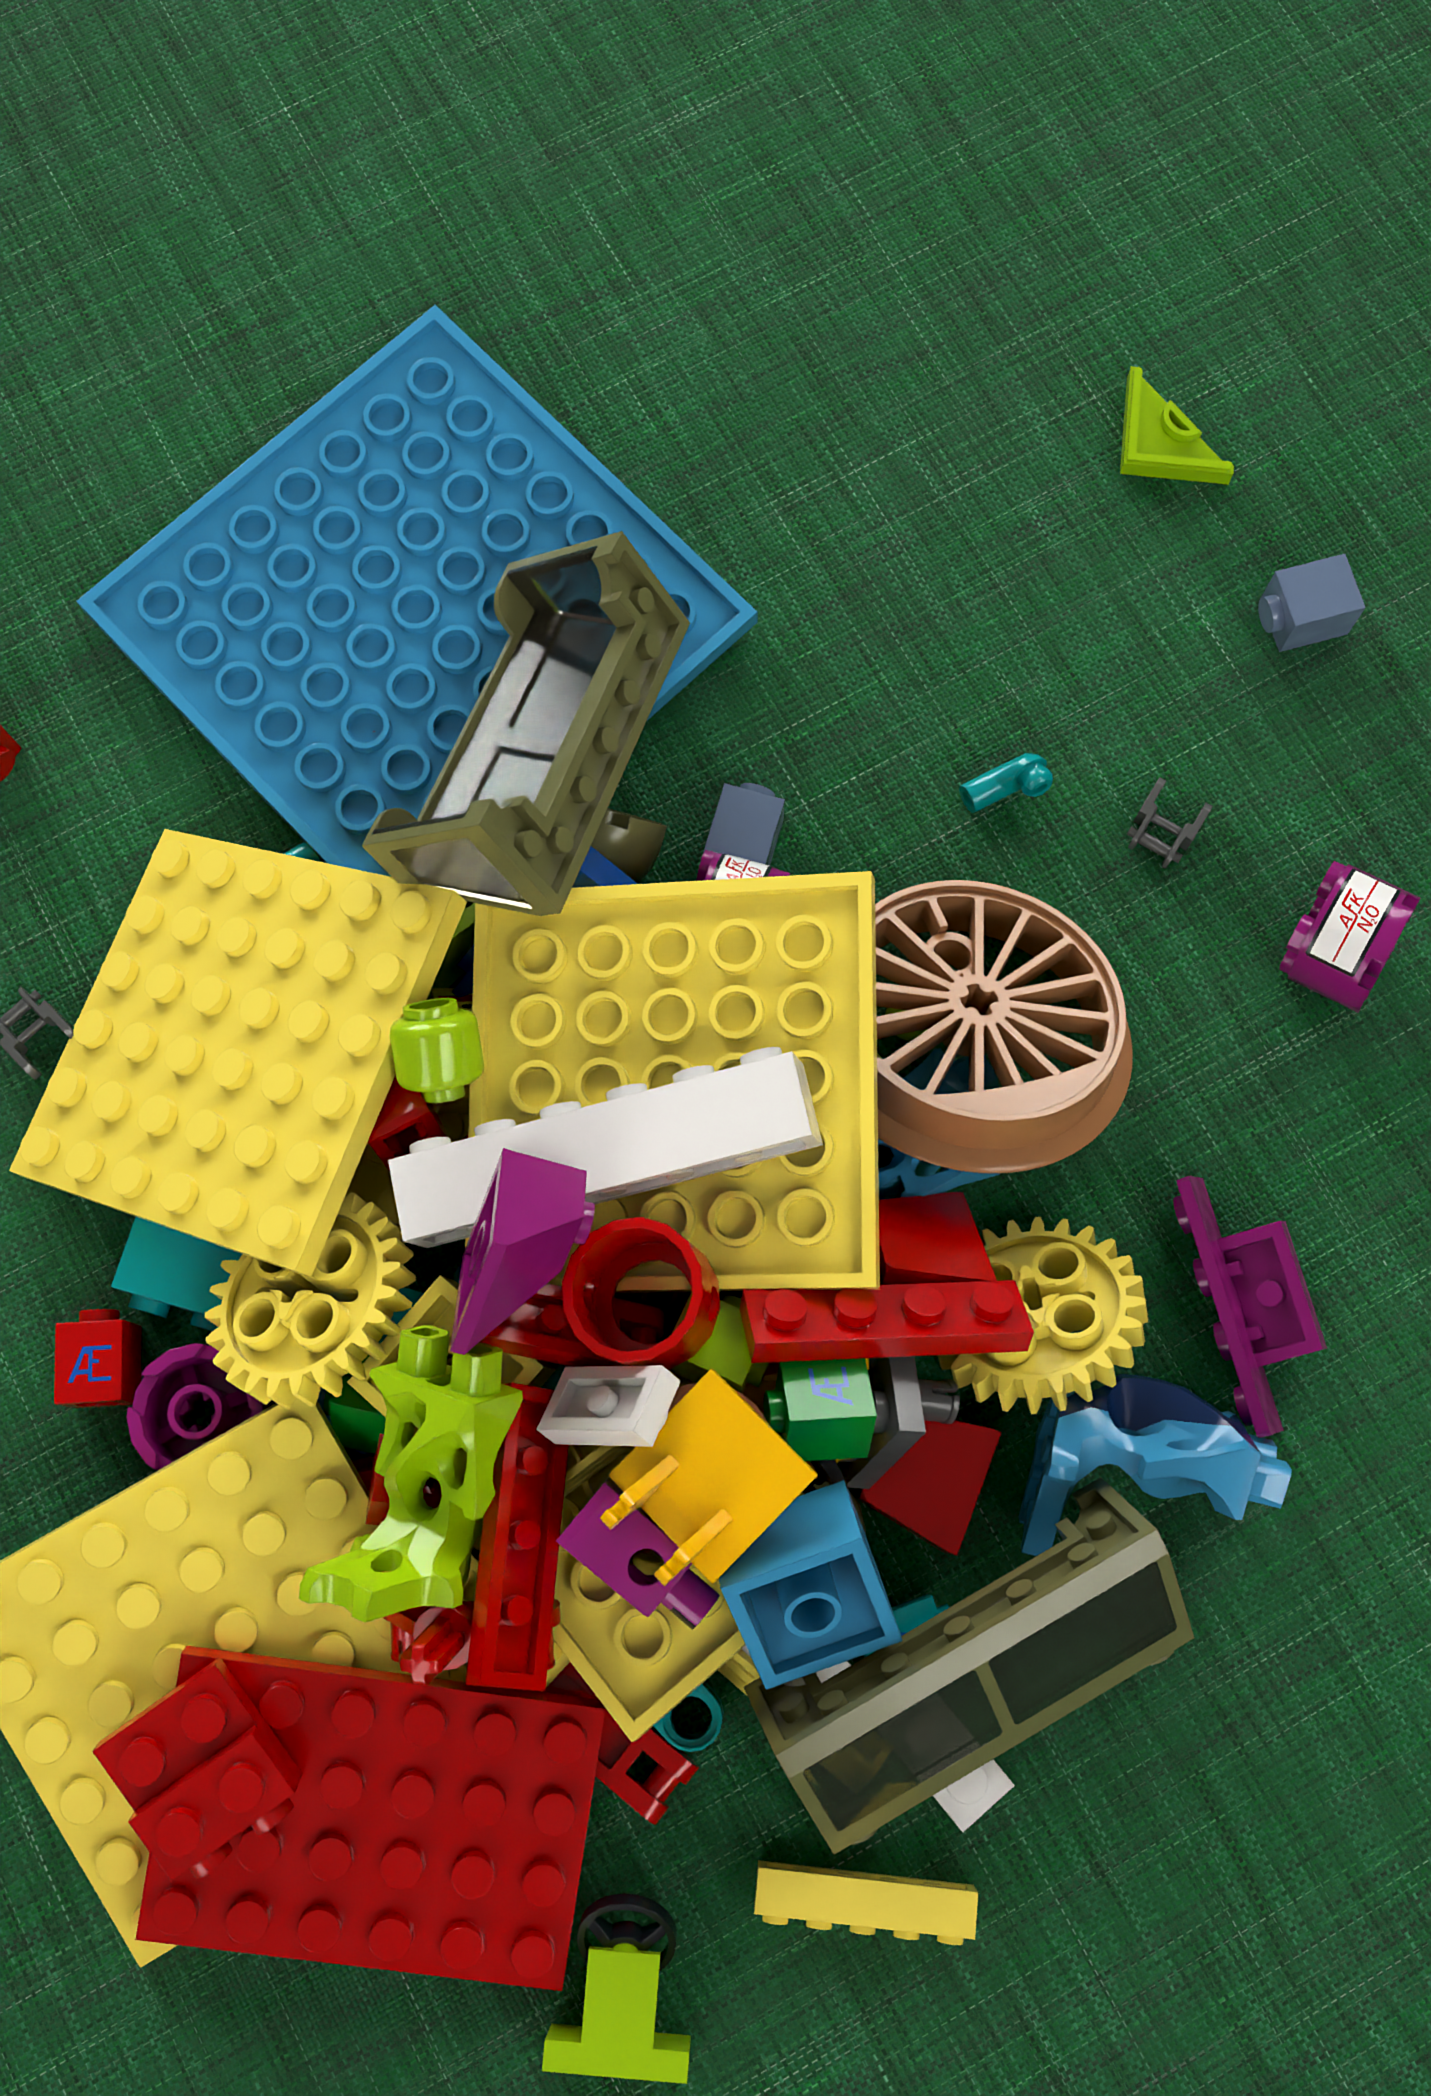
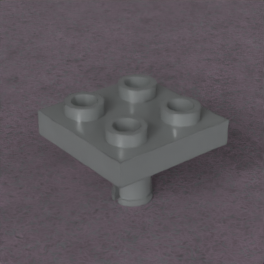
M914 1356L869 1358L868 1375L877 1418L868 1457L839 1460L847 1488L870 1489L926 1433L924 1421H936L942 1424L953 1423L959 1411L960 1396H947L945 1393H955L958 1390L955 1381L951 1379H919Z

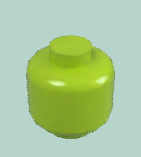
M454 998L429 999L404 1006V1016L396 1020L390 1027V1042L396 1078L399 1085L409 1091L422 1092L424 1101L427 1103H443L465 1096L464 1086L478 1079L484 1072V1060L475 1014L469 1010L459 1008L457 999Z

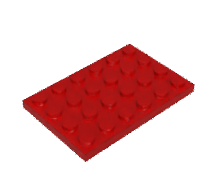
M186 1645L181 1653L176 1687L221 1657L301 1770L302 1776L295 1794L289 1797L294 1804L291 1812L277 1825L261 1835H257L250 1825L228 1841L233 1848L231 1854L218 1867L202 1878L196 1879L191 1871L187 1870L170 1882L149 1852L135 1940L548 1990H563L606 1710L599 1699L529 1690L465 1685L466 1682L439 1678H434L429 1685L419 1686L413 1684L412 1675Z

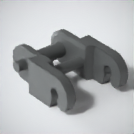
M1159 777L1133 821L1140 825L1139 829L1137 830L1131 826L1127 835L1133 838L1128 846L1129 849H1134L1137 843L1164 857L1162 867L1166 869L1171 860L1179 863L1183 855L1176 851L1179 847L1185 851L1188 849L1213 806L1206 802L1193 824L1187 823L1183 828L1156 814L1158 807L1154 802L1167 781ZM1150 821L1178 836L1172 847L1145 832Z
M20 987L18 992L22 999L0 1018V1033L4 1035L0 1040V1045L29 1076L37 1080L42 1073L35 1066L31 1065L32 1062L25 1055L28 1048L24 1043L46 1024L50 1026L57 1025L70 1039L74 1036L73 1028L59 1011L44 1000L41 1004L37 1002L42 996L36 990L29 994L24 988ZM32 1008L40 1017L17 1037L10 1030V1027Z

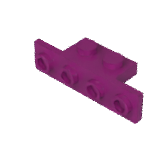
M1186 1176L1177 1179L1176 1182L1180 1195L1173 1198L1174 1210L1185 1234L1193 1233L1200 1255V1258L1193 1260L1195 1277L1205 1297H1213L1220 1321L1213 1324L1214 1336L1221 1356L1225 1361L1233 1360L1241 1386L1234 1388V1399L1240 1418L1245 1426H1254L1258 1438L1284 1431L1263 1366L1327 1349L1286 1221L1280 1220L1222 1238L1203 1178Z

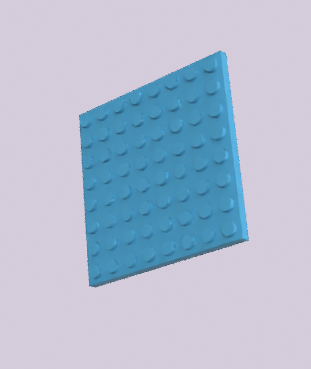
M436 305L431 307L76 601L84 613L285 823L316 852L317 856L324 863L389 877L392 876L362 847V844L376 817L384 810L402 808L410 812L416 819L418 818L510 636L498 621L494 611L495 590L508 563L620 531L625 534L690 622L648 719L757 623L758 612ZM595 550L535 567L562 603L568 606L603 611L599 606L601 580L597 567L591 559ZM565 621L507 737L508 742L559 750L616 628L575 621ZM505 751L499 753L476 801L492 798L500 806L505 798L526 795L534 803L554 760ZM462 838L457 839L443 869L455 861H460L475 874L489 861L469 839Z

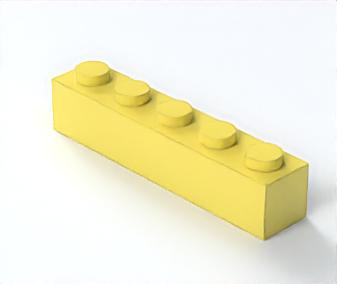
M758 1860L754 1914L762 1915V1921L765 1923L787 1925L788 1919L791 1918L806 1920V1927L818 1930H831L832 1923L850 1925V1932L861 1935H875L876 1928L893 1930L894 1937L905 1940H919L920 1933L937 1935L938 1942L949 1945H963L964 1938L975 1940L978 1891L974 1885Z

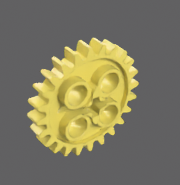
M351 1192L342 1202L311 1278L244 1254L241 1255L238 1261L222 1260L220 1266L230 1274L227 1282L211 1286L209 1292L221 1299L222 1302L220 1305L205 1312L204 1317L218 1327L205 1338L207 1344L219 1351L212 1360L214 1365L228 1373L226 1380L266 1405L273 1400L285 1409L291 1408L296 1397L310 1407L315 1406L321 1387L336 1398L341 1396L343 1387L342 1376L347 1373L362 1382L366 1378L362 1361L368 1355L375 1359L384 1360L387 1355L379 1344L380 1339L383 1335H400L402 1331L391 1320L393 1313L412 1308L413 1303L399 1292V1289L416 1281V1275L404 1266L414 1255L413 1251L401 1242V1229L373 1202L367 1204L357 1194Z
M1035 1217L1030 1231L1021 1232L1014 1220L1008 1221L1007 1236L998 1238L989 1229L982 1230L985 1243L984 1248L997 1281H1016L1034 1334L1028 1351L937 1355L941 1369H951L958 1389L972 1383L976 1401L980 1403L988 1399L995 1391L998 1392L1002 1411L1006 1412L1011 1409L1018 1397L1026 1398L1031 1414H1037L1042 1398L1049 1397L1052 1398L1060 1412L1065 1411L1067 1406L1066 1394L1073 1391L1085 1401L1090 1402L1093 1400L1090 1383L1095 1379L1113 1388L1117 1384L1114 1365L1125 1368L1133 1367L1132 1347L1144 1346L1143 1324L1148 1322L1143 1280L1141 1276L1134 1275L1133 1262L1130 1255L1118 1257L1116 1242L1112 1238L1096 1245L1094 1228L1091 1226H1087L1076 1236L1071 1235L1068 1219L1064 1218L1057 1224L1054 1231H1045L1041 1217ZM1084 1330L1079 1333H1070L1073 1331Z

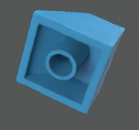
M844 1480L798 1496L718 1579L723 1596L766 1690L903 1641L867 1537Z

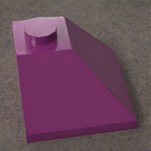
M503 1148L463 1253L450 1352L465 1355L562 1271L573 1243L585 1244L595 1213V1204L585 1201L587 1171Z

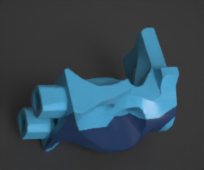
M1119 1374L1115 1376L1117 1384L1113 1388L1103 1385L1096 1390H1092L1093 1400L1090 1402L1085 1401L1075 1391L1067 1393L1065 1411L1060 1412L1052 1398H1050L1043 1419L1039 1422L1037 1428L1033 1461L1019 1513V1522L1024 1524L1021 1551L1022 1553L1037 1556L1052 1547L1057 1531L1055 1524L1060 1521L1064 1507L1075 1484L1101 1465H1118L1136 1482L1143 1492L1152 1497L1167 1499L1196 1493H1206L1215 1511L1234 1520L1243 1519L1248 1501L1280 1509L1284 1502L1292 1469L1286 1461L1277 1459V1446L1273 1440L1258 1438L1255 1435L1248 1434L1236 1414L1230 1411L1221 1413L1213 1405L1188 1389L1173 1383L1145 1376Z

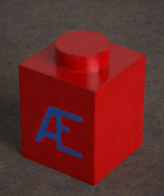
M116 1309L79 1311V1322L56 1323L54 1404L73 1408L133 1405L135 1391L141 1383L142 1326L120 1319V1310Z

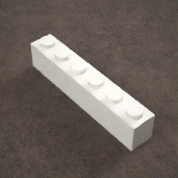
M780 1047L761 1048L740 1057L741 1065L715 1072L714 1067L711 1065L695 1066L676 1072L672 1076L674 1083L648 1090L647 1085L642 1083L624 1085L606 1092L607 1101L581 1108V1103L576 1101L557 1103L539 1111L541 1119L519 1125H516L515 1120L512 1119L486 1122L474 1128L475 1137L452 1143L449 1137H433L414 1142L409 1146L411 1154L388 1160L403 1242L430 1248L469 1238L503 1148L587 1171L585 1201L599 1204L822 1146L823 1143L804 1065L792 1051L782 1054Z

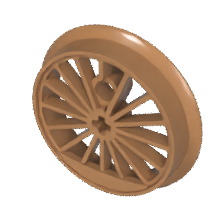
M967 880L929 882L895 892L875 904L876 974L899 984L876 982V1006L906 1010L877 1016V1039L928 1029L887 1058L881 1059L877 1056L878 1139L900 1152L933 1165L965 1172L989 1174L1013 1173L1040 1168L1060 1161L1092 1142L1109 1125L1125 1098L1132 1072L1133 1049L1126 1019L1124 997L1119 981L1108 959L1089 935L1067 916L1043 901L1008 887ZM947 930L969 932V938L958 933L947 932ZM929 931L932 937L925 943L916 934ZM984 935L1006 942L987 976L984 975ZM891 942L913 964L879 948ZM1015 947L1034 957L1002 980L997 981ZM948 964L957 968L958 971H954ZM1049 968L1060 978V980L1023 987ZM1076 998L1082 1010L1046 1004ZM1053 1030L1091 1035L1093 1049ZM941 1042L948 1048L926 1089L919 1090L896 1074ZM1041 1052L1075 1069L1062 1073ZM984 1053H987L1002 1085L1000 1088L984 1090ZM957 1054L968 1056L969 1092L936 1094ZM1013 1059L1035 1080L1024 1083Z

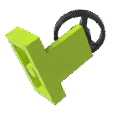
M613 1894L596 1900L583 1912L577 1935L580 1953L588 1962L582 2026L551 2023L544 2042L543 2072L687 2084L691 2035L655 2032L659 1971L664 1969L672 1960L677 1939L675 1922L669 1912L659 1903L636 1894ZM631 1910L648 1915L657 1922L643 1927L633 1921H619L612 1924L598 1916L610 1911ZM587 1927L604 1947H593L586 1934ZM667 1934L668 1943L662 1952L647 1951L661 1937Z

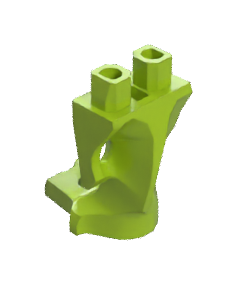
M423 1325L400 1332L398 1361L372 1368L369 1374L382 1393L387 1408L384 1436L374 1468L376 1473L385 1477L384 1487L389 1496L387 1516L372 1534L355 1538L349 1553L307 1568L300 1583V1600L309 1604L322 1602L343 1606L352 1614L353 1618L364 1623L420 1606L453 1609L462 1605L463 1589L469 1580L471 1552L482 1531L483 1516L495 1496L493 1467L496 1456L523 1401L521 1390L501 1384L503 1349L486 1343H478L465 1355L453 1352L452 1366L447 1365L449 1331L432 1325ZM415 1426H416V1427L418 1428V1431H417L416 1434L413 1436L414 1429H415ZM430 1477L438 1480L441 1486L442 1497L436 1508L428 1506L423 1498V1488Z

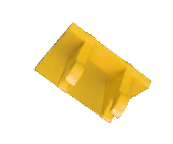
M711 1368L670 1410L653 1447L636 1446L608 1475L623 1493L619 1496L620 1500L614 1506L607 1509L600 1519L611 1530L626 1516L641 1507L679 1547L673 1553V1556L654 1574L662 1585L666 1586L690 1563L714 1584L804 1491L818 1474Z

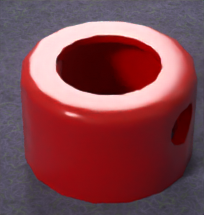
M644 1217L613 1220L591 1232L585 1244L579 1245L571 1255L562 1281L563 1312L575 1337L596 1355L620 1366L662 1365L667 1370H670L689 1360L698 1353L711 1337L720 1311L719 1281L707 1256L668 1224ZM661 1261L674 1265L685 1274L692 1288V1297L684 1320L669 1338L659 1343L644 1344L632 1340L620 1329L614 1316L613 1298L618 1283L629 1270L642 1263Z

